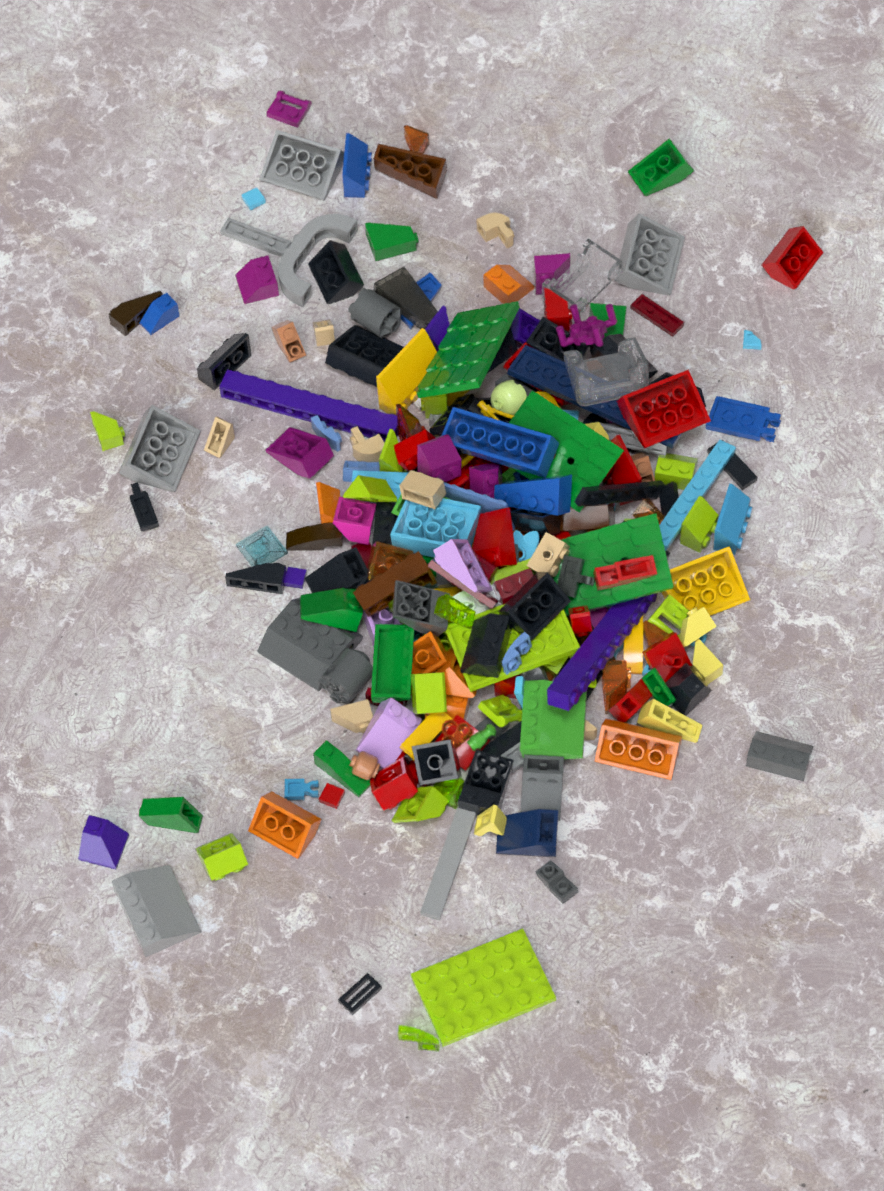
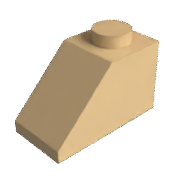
M368 699L330 709L332 722L354 733H365L373 718Z

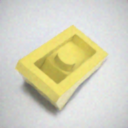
M493 805L477 816L474 835L481 837L489 831L501 836L504 835L507 818L498 806Z

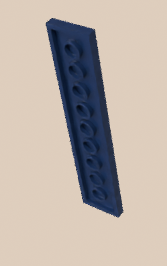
M527 345L523 347L507 370V374L631 430L617 403L619 398L631 393L626 389ZM683 433L659 443L673 449Z

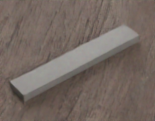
M457 808L420 912L422 916L436 920L441 919L476 819L475 812Z

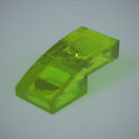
M399 1025V1041L418 1042V1050L439 1052V1040L436 1037L414 1027Z

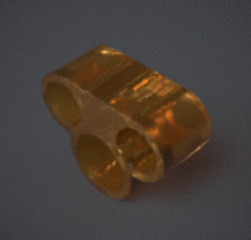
M447 720L442 724V732L445 735L442 741L451 739L455 750L473 735L472 727L465 722L458 724L454 720ZM455 725L457 728L455 733L448 734L449 726ZM468 728V732L463 734V730Z

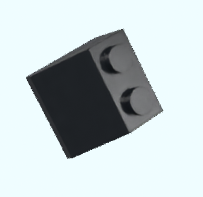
M525 509L510 511L511 520L518 531L524 532V534L537 531L543 538L546 532L552 536L560 533L561 515L557 516Z

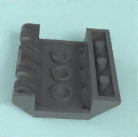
M299 597L291 600L269 625L257 652L319 692L322 689L318 685L320 677L344 649L352 645V649L355 650L362 641L363 636L354 631L300 619Z

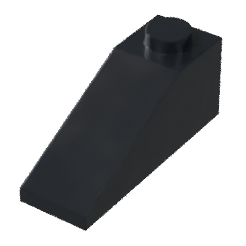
M264 563L226 573V585L228 587L283 594L287 570L286 565L281 563Z

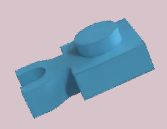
M285 779L284 798L287 800H305V795L313 798L319 797L318 790H311L313 787H319V782L314 780L305 783V779Z

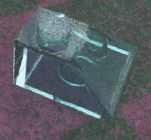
M268 526L236 543V547L251 566L273 563L288 554L286 548Z

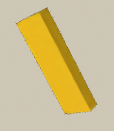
M445 712L430 713L400 745V748L414 760L412 746L431 743L452 718Z

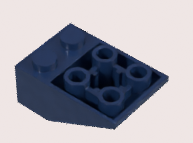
M536 809L505 815L507 818L505 831L502 836L497 834L496 854L556 857L558 810Z

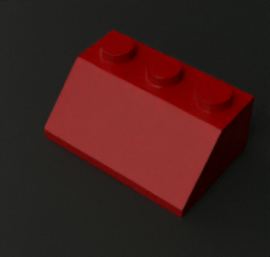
M804 226L789 228L761 265L772 279L794 290L824 252Z
M615 436L611 442L623 449L624 452L614 464L613 473L606 481V484L642 482V478L621 436ZM620 502L619 505L622 506L630 502Z

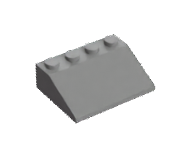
M276 130L259 180L325 201L344 162V152L331 146Z
M638 214L628 224L614 280L632 289L670 295L685 236Z
M151 405L140 421L118 473L135 482L175 492L200 430Z
M170 865L131 872L112 880L114 891L145 957L201 933Z

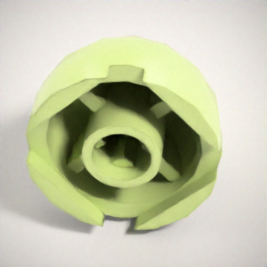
M506 380L494 388L490 401L493 408L515 415L526 400L527 394L521 384L517 385L514 383V380Z

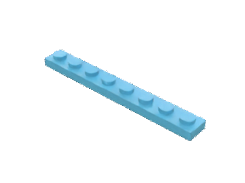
M719 439L659 525L665 551H667L681 531V524L699 495L704 498L736 451L735 446Z

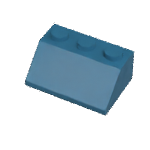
M730 483L715 528L713 550L718 551L730 546L732 554L736 555L737 548L741 549L743 538H741V535L746 533L748 526L746 519L751 517L753 507L750 506V498Z

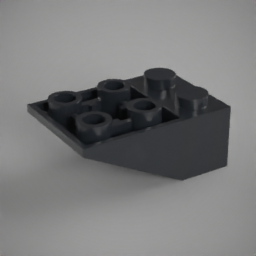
M357 547L333 557L305 577V581L311 593L340 588L356 590V586L370 573Z
M476 750L458 799V808L475 812L476 816L493 805L498 806L501 810L514 760Z

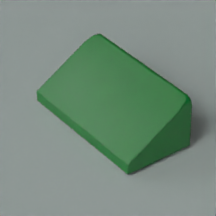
M653 668L642 677L655 700L668 707L675 703V697L656 668Z

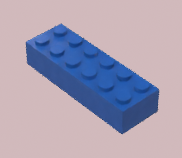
M455 407L452 408L442 436L446 434L450 436L457 452L544 478L547 476L559 442L551 435Z

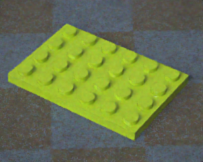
M504 605L447 625L445 632L460 668L474 620L490 613L500 614L498 611ZM564 610L531 641L532 647L526 654L520 656L522 664L515 671H511L506 675L502 666L499 678L463 673L469 691L478 690L575 654L580 646ZM513 628L510 634L506 652L512 645V643L521 635Z
M523 928L410 974L442 1047L556 1001V996Z

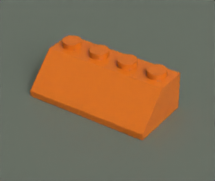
M606 718L601 726L594 762L672 780L682 736Z

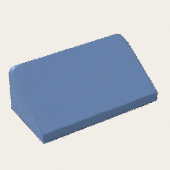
M345 461L343 481L352 482L353 470L380 471L379 462Z

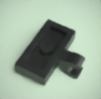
M564 555L558 586L567 596L576 598L579 583L593 586L595 578L581 575L584 559Z

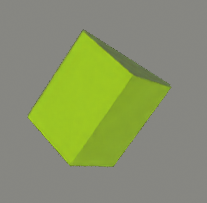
M361 475L355 478L343 495V498L366 502H397V497L385 479Z
M445 673L411 674L413 713L447 712Z

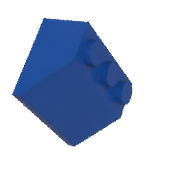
M346 133L342 173L344 197L365 198L366 191H369L370 186L367 177L371 175V166H368V163H372V152H369L368 144L350 133Z

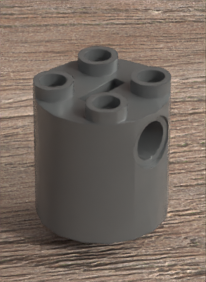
M361 289L355 303H352L348 308V312L351 313V319L378 337L386 338L398 329L402 313L401 308L371 289Z
M346 648L320 677L318 685L331 694L330 698L334 702L350 703L372 677L373 666L370 664V659L365 653Z

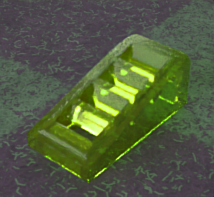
M449 594L437 598L434 610L436 615L467 629H471L473 626L476 612Z

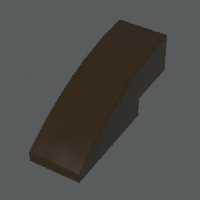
M333 523L298 528L286 533V551L324 550V547L342 546L343 534Z

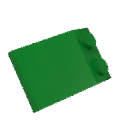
M670 138L628 170V173L645 197L681 182L694 172V169Z
M340 588L300 596V619L354 632L358 629L363 615V608L353 594L356 591L355 589Z

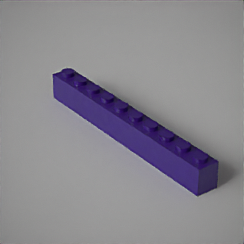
M227 370L219 386L222 398L311 422L312 417L318 415L320 421H324L327 427L332 426L333 429L351 433V429L357 426L364 437L371 438L379 434L384 443L389 429L394 430L396 437L401 429V417H397L394 414H387L377 409L362 407L359 404H350L340 399L336 400L325 395L314 394L308 390L296 389L290 385L278 384L272 380H263L253 375L242 374L239 371Z
M657 593L612 605L548 687V705L570 711L573 705L578 703L580 696L587 691L589 684L596 679L597 674L600 670L604 669L609 658L613 657L614 652L622 645L626 636L630 635L632 628L639 623L642 615L646 614L649 606L656 601Z

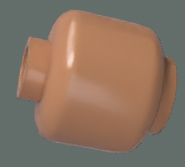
M361 751L358 756L353 755L350 766H352L353 775L369 780L371 777L375 778L380 763H378L376 756Z

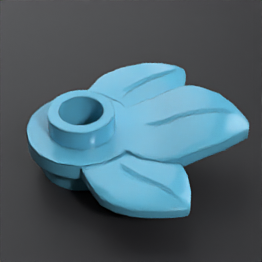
M515 530L513 533L514 544H518V553L520 551L523 553V556L519 558V562L530 559L539 544V533L531 531L523 536L520 531Z

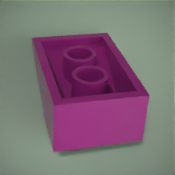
M289 427L265 449L266 453L291 471L308 479L313 477L334 456L326 438Z

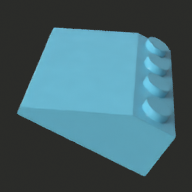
M443 498L436 509H432L405 500L390 534L392 548L410 553L419 551L421 555L435 558L433 550L451 539H467L472 547L481 506Z

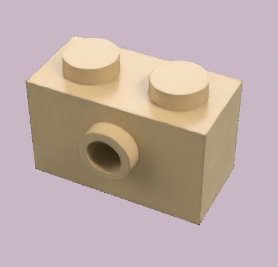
M410 470L400 484L402 499L432 509H436L446 495L443 480L421 472Z
M546 532L526 566L535 572H548L551 577H555L564 555L568 556L569 554L568 549L570 546Z

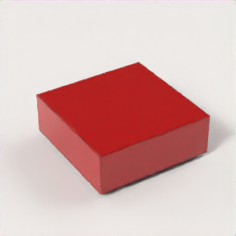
M327 783L319 797V802L337 809L345 794V790Z

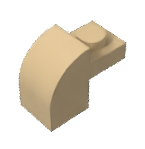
M489 213L476 219L477 231L485 242L499 237L507 249L513 246V238L515 236L510 228V219L506 215Z
M357 426L352 428L349 439L352 444L354 458L357 461L379 462L384 446V441L378 434L365 440Z

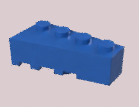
M572 475L509 481L497 484L494 487V499L505 501L508 507L557 516L569 513L571 508Z

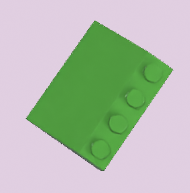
M525 681L520 752L523 758L524 754L564 757V759L583 758L587 691L580 696L578 703L574 704L570 711L548 705L547 689L553 681Z

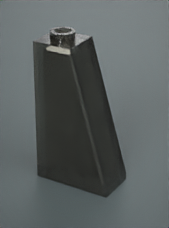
M405 266L374 283L373 291L400 307L401 315L420 330L422 328L425 329L438 312Z

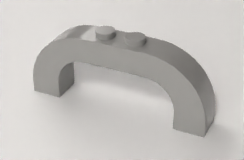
M342 214L322 215L308 222L299 234L294 236L291 245L285 248L278 266L281 290L291 302L304 307L312 296L311 284L298 278L295 273L314 246L325 238H337L350 243L358 232L356 219Z

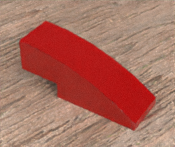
M653 555L615 562L614 565L598 567L594 569L593 573L597 591L649 578L657 575Z

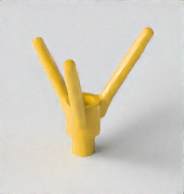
M483 400L477 404L481 409V413L489 418L499 420L495 416L496 414L510 419L514 416L492 408L489 404L486 405Z

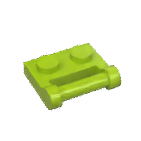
M669 594L648 618L647 622L651 625L654 624L665 635H669L674 631L658 617L663 615L681 631L683 619L688 617L687 612L689 610Z
M504 695L483 700L478 705V708L499 727L507 726L510 722L522 721L523 709L519 710Z

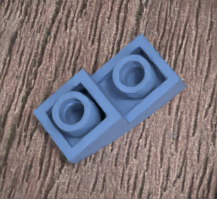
M318 415L312 417L311 424L315 434L326 438L331 449L337 452L340 451L342 439L339 432L335 433L332 426L327 428L325 422L320 421Z
M526 632L521 634L512 643L502 660L503 670L506 675L511 671H515L522 664L520 656L526 654L532 647L530 636Z

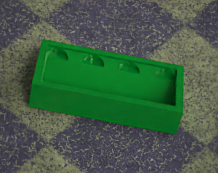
M375 624L371 688L372 703H380L389 698H393L397 702L411 699L414 629L407 625Z

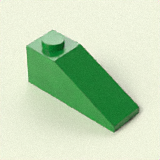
M327 740L313 753L315 765L360 798L371 786L370 780H364L352 774L351 761L342 751Z

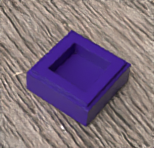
M288 567L284 586L303 589L307 570Z

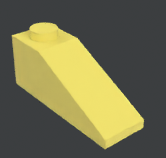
M655 699L641 707L637 720L638 724L646 728L682 736L683 740L694 743L698 742L702 729V724Z

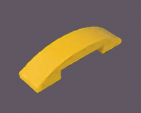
M643 615L639 623L632 628L630 635L626 636L623 640V674H642Z

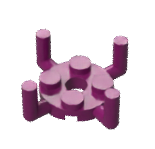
M608 304L605 306L609 318L606 321L599 320L596 316L588 317L585 321H582L577 305H571L570 309L575 324L570 326V337L566 338L563 326L556 327L560 345L566 347L573 343L576 345L585 343L586 345L596 344L598 347H601L603 345L602 339L605 337L604 334L608 332L607 328L617 323L613 305Z

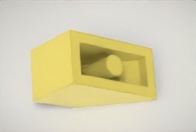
M695 607L687 612L688 617L683 619L679 639L683 647H686L717 627L705 607L699 610Z
M698 638L695 640L692 669L708 685L723 674V664Z

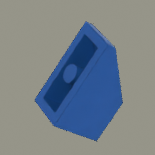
M166 292L151 303L141 319L140 325L150 335L154 334L180 316L178 303Z

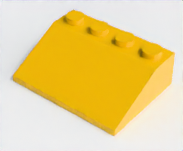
M424 328L409 341L376 377L379 409L387 414H394L399 417L401 414H405L410 404L418 399L416 393L418 385L427 373L426 369L437 353Z
M730 546L670 569L674 587L673 589L661 592L664 599L670 594L689 611L695 607L698 610L705 607L710 616L750 600Z

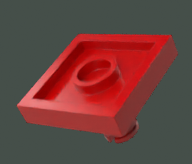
M676 632L670 633L642 652L650 669L656 668L665 683L685 663L693 666Z

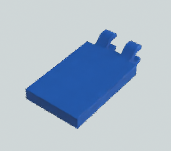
M716 396L709 414L711 421L706 423V429L755 441H760L761 437H763L766 441L774 442L776 429L767 427L768 424L773 427H779L781 414L771 413L770 407Z

